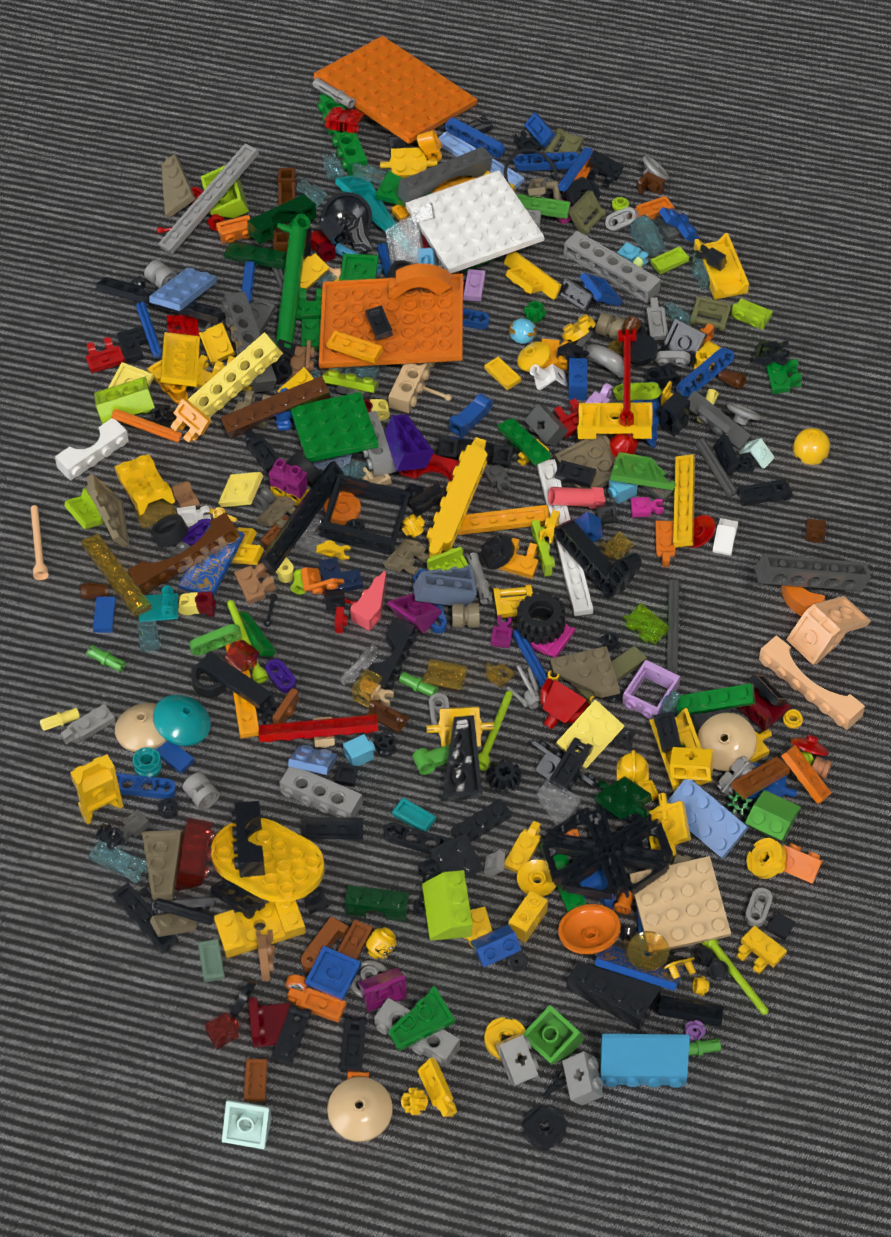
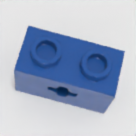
M569 358L568 400L575 398L576 400L587 399L586 358Z
M505 925L470 941L476 957L483 967L522 950L515 932L509 925Z

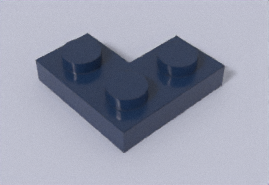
M337 557L319 560L323 581L331 578L344 579V584L338 585L337 589L331 591H338L341 588L346 592L363 588L359 569L340 572Z

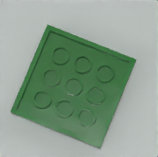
M361 392L298 405L290 410L304 455L310 462L379 447V442Z

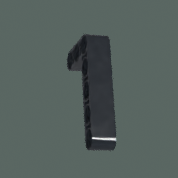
M568 520L554 528L556 539L607 597H612L624 591L642 565L640 556L635 552H631L618 559L613 566L574 520Z

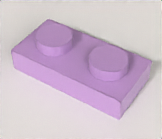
M468 269L464 300L481 302L485 271Z

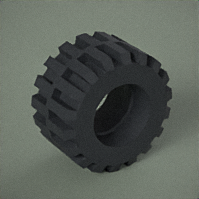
M540 592V594L532 593L531 597H525V601L521 600L520 606L517 608V626L521 636L527 638L528 642L534 641L538 645L539 643L545 645L549 641L551 643L555 642V638L559 639L565 631V607H563V602L559 601L557 596L552 597V594L548 593L546 595L544 592ZM537 616H546L549 619L544 621H538L533 618Z

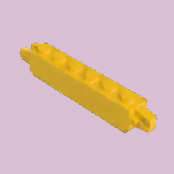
M476 437L473 443L467 445L466 450H462L459 461L461 462L459 466L454 468L453 481H449L446 489L448 493L446 497H442L440 502V512H436L433 522L435 524L433 528H429L427 533L430 558L441 554L442 551L447 552L454 545L487 465L486 440Z

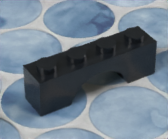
M442 435L440 437L438 455L458 458L462 450L465 451L467 445H471L474 439ZM486 441L487 461L504 465L513 464L515 445Z
M393 618L386 632L387 644L393 649V654L383 662L371 663L364 676V680L381 685V689L392 690L395 683L394 678L396 674H400L402 662L408 658L409 648L411 644H415L417 639L415 625Z
M259 801L235 803V811L232 812V822L236 824L235 827H232L233 838L237 839V842H233L234 854H238V857H234L235 870L239 869L240 878L265 875L263 848L248 840L253 833L262 829Z

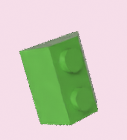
M764 790L753 805L745 824L749 828L784 844L801 807Z
M551 1005L522 1034L528 1038L530 1045L551 1065L571 1055L585 1040L582 1034Z

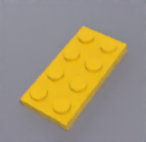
M164 332L161 383L197 387L199 336Z

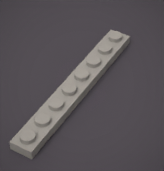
M246 143L158 243L161 249L170 254L177 250L259 155L257 149Z

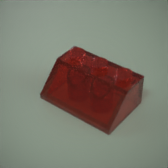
M192 818L187 819L182 836L175 891L201 886L203 878L207 879L209 866H206V860H210L212 848H208L214 837V830H211L212 822Z

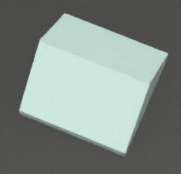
M227 1100L222 1142L265 1149L272 1120L270 1107Z

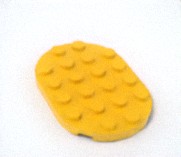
M261 818L262 829L253 833L248 839L251 843L260 845L263 848L265 875L240 878L239 869L235 870L234 857H238V854H234L233 842H237V839L233 838L232 827H235L236 824H233V822L228 824L215 836L211 845V859L215 870L225 879L269 902L298 900L314 891L323 879L325 866L320 849L310 840L272 820Z

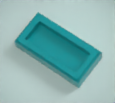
M404 797L392 811V816L415 829L426 832L436 821L435 815Z

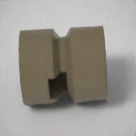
M602 312L595 332L605 337L609 335L611 339L618 341V330L623 329L625 319L618 316L613 318L612 314Z
M452 603L453 628H463L465 625L469 628H479V603H468L467 606H464L463 603Z

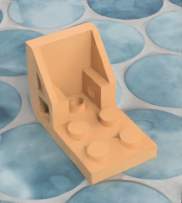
M845 596L813 604L809 607L786 640L812 665H815L841 642L847 632L867 627L871 620Z

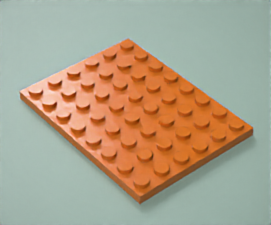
M384 36L377 38L314 73V79L320 78L332 87L344 91L346 95L355 99L354 107L408 144L415 141L418 134L434 130L446 123L449 118H454L477 105L478 100Z
M451 274L452 287L440 295L430 289L416 287L407 290L394 300L389 297L388 283L395 278L323 282L319 367L336 368L463 361V274ZM382 305L393 335L376 341L365 310ZM334 331H338L380 345L383 348V352L374 364L329 349L326 343Z

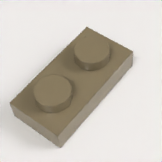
M171 913L155 915L150 920L158 937L193 932L197 927L194 920Z

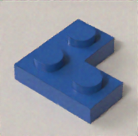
M665 207L659 211L665 222L677 227L686 240L694 242L695 239H700L696 233L697 229L688 221L689 217L686 214L678 213L672 208L668 209Z

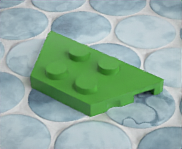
M622 452L618 453L610 476L612 481L673 490L676 486L674 481L669 482L664 477L666 473L651 457Z

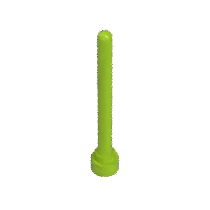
M229 600L227 606L234 623L240 626L241 641L253 668L252 679L261 684L269 679L268 674L259 665L235 602Z
M512 691L505 693L494 720V730H490L483 750L478 754L480 770L485 771L489 767V754L512 699Z
M718 940L702 942L701 944L712 950L719 960L727 963L729 973L762 1015H766L768 1008L720 948Z

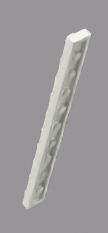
M555 459L546 460L537 464L549 516H551L553 510L560 511V525L570 520L567 506L550 505L548 501L549 489L551 487H562L561 481L555 479L557 471ZM555 537L574 616L593 614V606L584 571Z

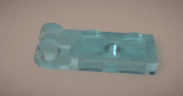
M100 840L89 854V860L127 877L134 883L139 882L141 873L147 869L145 861L117 848L109 850L107 849V844ZM131 865L136 867L134 871L129 869Z

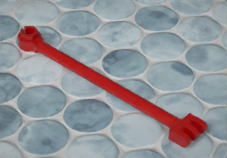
M625 329V334H623L622 330H618V342H624L623 411L619 415L620 424L625 427L626 418L628 427L634 424V414L631 412V341H636V329L632 330V334H629V329Z

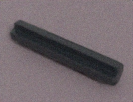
M157 898L154 903V908L207 925H212L214 921V915L160 898Z

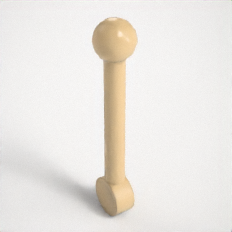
M425 385L423 387V390L443 397L446 401H450L452 398L450 394L445 395L427 388Z

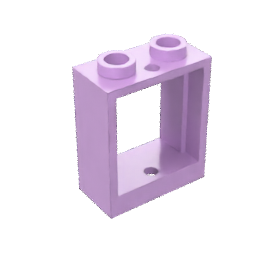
M645 660L625 690L622 704L630 710L643 714L646 718L655 719L654 715L661 714L678 689L680 676ZM645 678L668 689L657 707L634 696Z

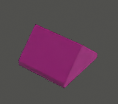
M414 593L388 601L389 607L397 617L415 625V629L423 634L442 611L431 603L415 601Z
M398 968L358 982L367 1012L381 1008L387 998L395 1002L407 998L406 978Z

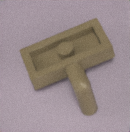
M548 177L530 180L528 187L529 196L541 197L546 194L547 189L552 188L554 200H561L559 183L557 181L548 182Z

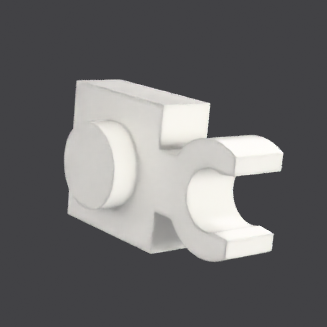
M195 505L177 508V513L181 515L188 527L193 526L198 520L211 519L210 514L204 515L205 512H210L209 506H202L199 510H196Z

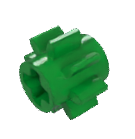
M532 301L528 303V307L524 308V314L526 319L538 323L542 321V317H546V309H544V305L541 302Z
M735 791V797L728 796L732 801L727 804V807L732 806V813L734 814L736 811H739L742 816L744 813L743 809L748 811L751 809L747 804L752 799H744ZM737 798H739L740 801H744V804L741 806V808H739L738 805L734 804V802L737 801Z

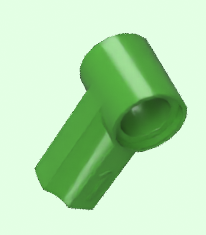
M449 745L430 751L426 748L415 751L412 758L419 773L427 775L433 772L436 767L447 764Z

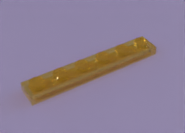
M99 534L82 540V547L133 616L136 617L151 610L150 602Z

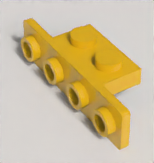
M516 251L507 254L504 264L511 269L507 270L505 276L511 279L514 284L519 285L529 294L542 291L553 300L557 298L561 289L560 283Z

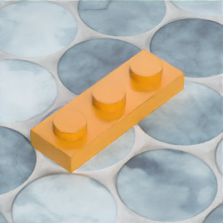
M334 331L326 343L329 349L374 364L383 352V348L380 345L338 331Z

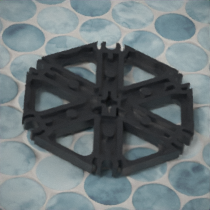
M599 805L596 806L595 812H591L587 807L585 809L586 814H584L583 809H581L548 831L546 841L542 842V852L554 885L561 883V889L563 891L566 890L567 893L612 900V894L614 899L618 900L619 893H624L626 898H628L629 891L634 896L667 873L669 862L672 863L673 852L662 823H659V819L652 821L651 814L646 818H643L638 813L628 815L622 820L632 822L612 835L608 820L619 818L604 807H602L601 811ZM578 825H585L588 828L591 839L565 834ZM649 836H654L657 838L661 850L635 845ZM558 854L580 857L561 870L557 869L554 861V856ZM623 865L650 869L652 872L639 882L632 883L628 880ZM602 869L607 888L598 890L582 887L579 884Z

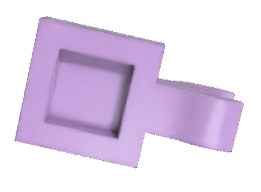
M606 383L600 393L595 391L585 403H610L608 398L613 393L610 391L613 386Z

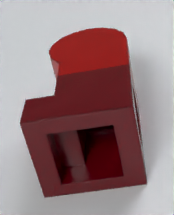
M313 231L311 234V248L317 251V255L325 263L335 259V246L322 231Z

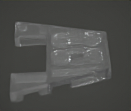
M433 203L425 204L424 207L414 211L412 215L402 219L386 230L392 264L397 260L419 264L418 249L423 248L419 222L435 219ZM435 254V265L445 269Z

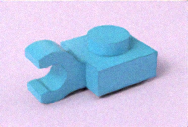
M628 242L617 252L618 255L632 263L637 257L643 260V266L648 263V260H646L648 254L641 252L640 248Z

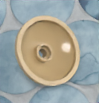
M142 703L127 709L119 717L115 725V735L122 747L136 752L144 747L157 749L167 741L158 733L153 723V711L157 704Z
M720 713L712 716L701 726L697 736L702 749H713V769L724 772L733 771L730 767L739 757L745 756L750 761L757 745L756 734L752 725L744 717L734 713ZM728 736V740L725 742L721 741V738Z
M354 1077L347 1079L334 1089L329 1098V1121L333 1129L347 1140L354 1142L372 1140L382 1134L390 1123L392 1117L390 1095L379 1082L371 1078ZM358 1102L363 1103L361 1109L355 1107Z

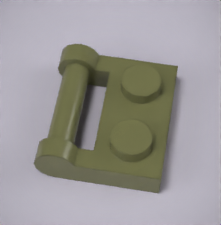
M557 128L554 132L556 135L549 147L544 150V153L576 152L578 154L584 138L566 133L564 130ZM559 140H563L564 142L559 151L555 152L554 150Z
M587 191L568 211L578 231L585 235H588L590 229L607 215L592 191ZM594 211L595 215L584 225L583 222Z
M697 296L690 324L706 326L709 323L714 328L724 332L732 304ZM698 315L719 319L721 322L701 318Z

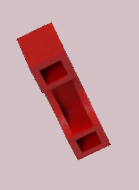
M433 453L426 468L399 471V475L417 479L425 473L436 472L447 477L449 481H453L454 468L459 466L460 461Z

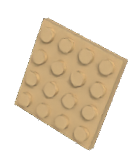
M710 856L669 865L667 873L634 895L649 954L731 936ZM645 870L629 874L630 881L637 883L652 871Z

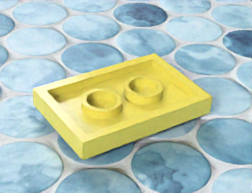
M594 700L555 744L564 752L567 751L575 737L581 739L582 743L593 745L592 753L587 757L582 766L586 770L623 729L624 725L598 701Z

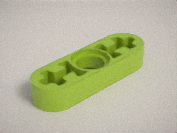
M656 382L631 383V400H652L661 395V389ZM623 383L615 386L613 389L617 400H623Z

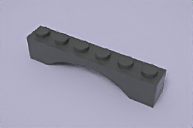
M480 147L399 180L398 197L406 204V202L426 196L435 187L451 178L463 175L482 176L487 171L491 172L493 156L484 147Z

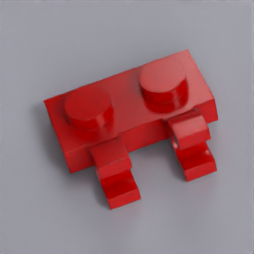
M181 314L179 316L167 315V330L169 333L200 337L197 319Z
M111 337L103 339L106 349L97 352L93 342L86 344L89 355H86L85 358L91 374L118 366L122 362L125 363L120 346L114 347Z
M576 398L569 401L571 405L568 408L571 412L570 415H566L561 406L554 408L556 413L554 415L569 430L565 434V438L575 434L579 426V403Z

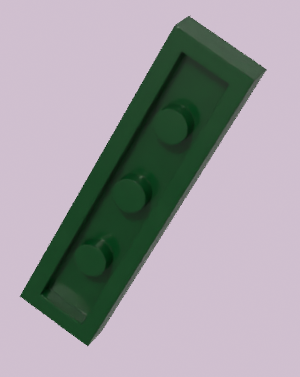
M230 242L223 255L225 259L240 262L255 261L256 265L285 270L287 252Z

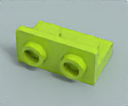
M741 298L737 304L734 303L732 306L731 317L763 330L770 320L773 311Z

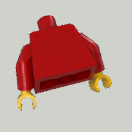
M550 670L540 690V703L543 706L542 709L549 713L543 724L554 729L559 720L565 724L568 722L573 724L592 704L594 696L586 700L558 682L559 674H557V677H551L552 671Z

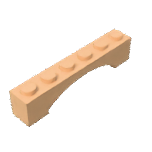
M777 635L761 648L759 656L761 663L773 670L779 678L789 683L794 690L804 695L807 701L819 707L822 713L834 719L837 725L848 730L863 716L865 706L851 694L843 696L830 692L806 677L794 663L790 655L791 647Z

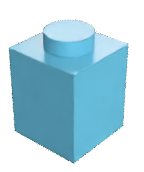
M609 480L608 494L619 504L636 496L638 485Z
M363 734L343 743V751L350 765L360 766L374 759L373 751H375V746Z

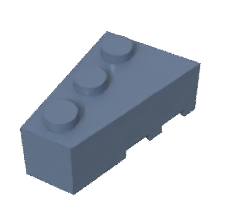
M466 565L465 568L459 569L451 567L450 570L442 571V569L422 571L413 585L415 601L450 606H452V603H463L464 606H467L468 603L473 602L477 595L472 565Z

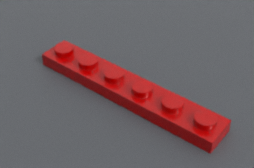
M377 714L259 725V742L270 743L276 740L291 741L298 738L311 739L320 736L332 737L342 734L372 733L378 731Z

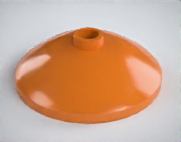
M587 904L572 909L562 918L558 928L562 944L567 949L579 954H594L606 950L616 942L621 932L620 920L617 914L610 908L598 904Z

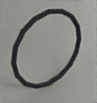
M522 148L514 152L506 161L504 178L507 182L509 163L515 155L522 152H534L542 155L550 163L554 171L555 181L558 182L557 169L553 161L544 152L534 148ZM553 190L546 198L550 199L553 196Z

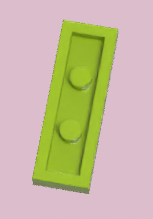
M328 370L322 375L325 383L371 393L378 389L379 382L374 381L370 377L359 378L351 373L344 375L340 374L337 370Z
M539 520L531 521V533L534 543L537 544L536 550L544 576H551L555 562L553 556L549 555L550 545L548 541L545 542L544 537L542 541L539 540L540 531L545 528L544 526L541 527Z

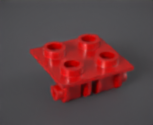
M334 107L324 118L326 120L325 127L336 131L338 127V131H340L343 123V132H359V125L357 124L365 113L357 109L344 110L342 107Z

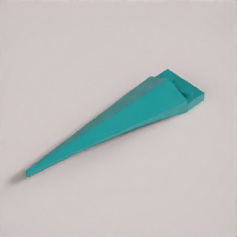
M362 174L337 177L335 184L341 191L356 193L363 197L372 210V221L419 261L418 256L415 254L416 248L398 227L382 200L376 199V190L373 184Z

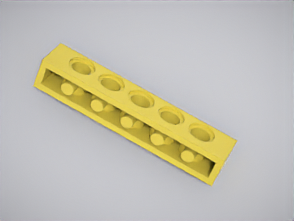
M264 332L188 400L207 417L211 418L228 401L236 397L244 387L250 385L252 380L259 374H262L267 367L276 362L283 352Z

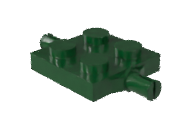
M624 776L613 784H609L603 779L599 781V787L603 790L595 795V802L622 820L634 813H638L643 818L649 815V811L643 808V806L652 800V796L632 780Z

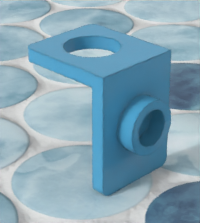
M434 248L418 249L419 264L435 265Z

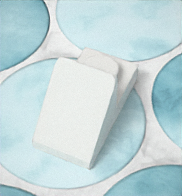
M720 518L712 552L731 556L738 527L737 521Z

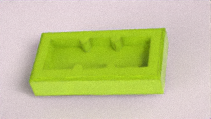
M679 246L651 259L650 264L659 274H663L689 262V256Z

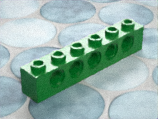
M326 94L319 95L317 107L319 113L322 112L324 124L326 122L324 118L332 108L342 107L346 110L343 104L336 103L330 96ZM343 123L340 131H338V127L337 131L327 128L328 135H332L333 147H337L336 152L338 158H341L342 168L346 170L348 176L368 172L367 158L356 132H343Z

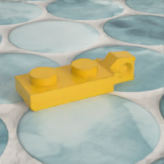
M533 821L529 830L524 829L504 862V868L518 873L520 867L531 860L541 838L538 835L541 830L540 823Z
M429 1058L417 1071L433 1107L436 1106L441 1111L443 1117H453L457 1113V1109L452 1101L451 1091L437 1060Z

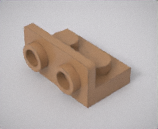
M307 340V347L295 348V355L291 358L290 364L292 375L289 379L304 367L309 373L314 372V361H311V358L315 357V348L311 347L310 340Z

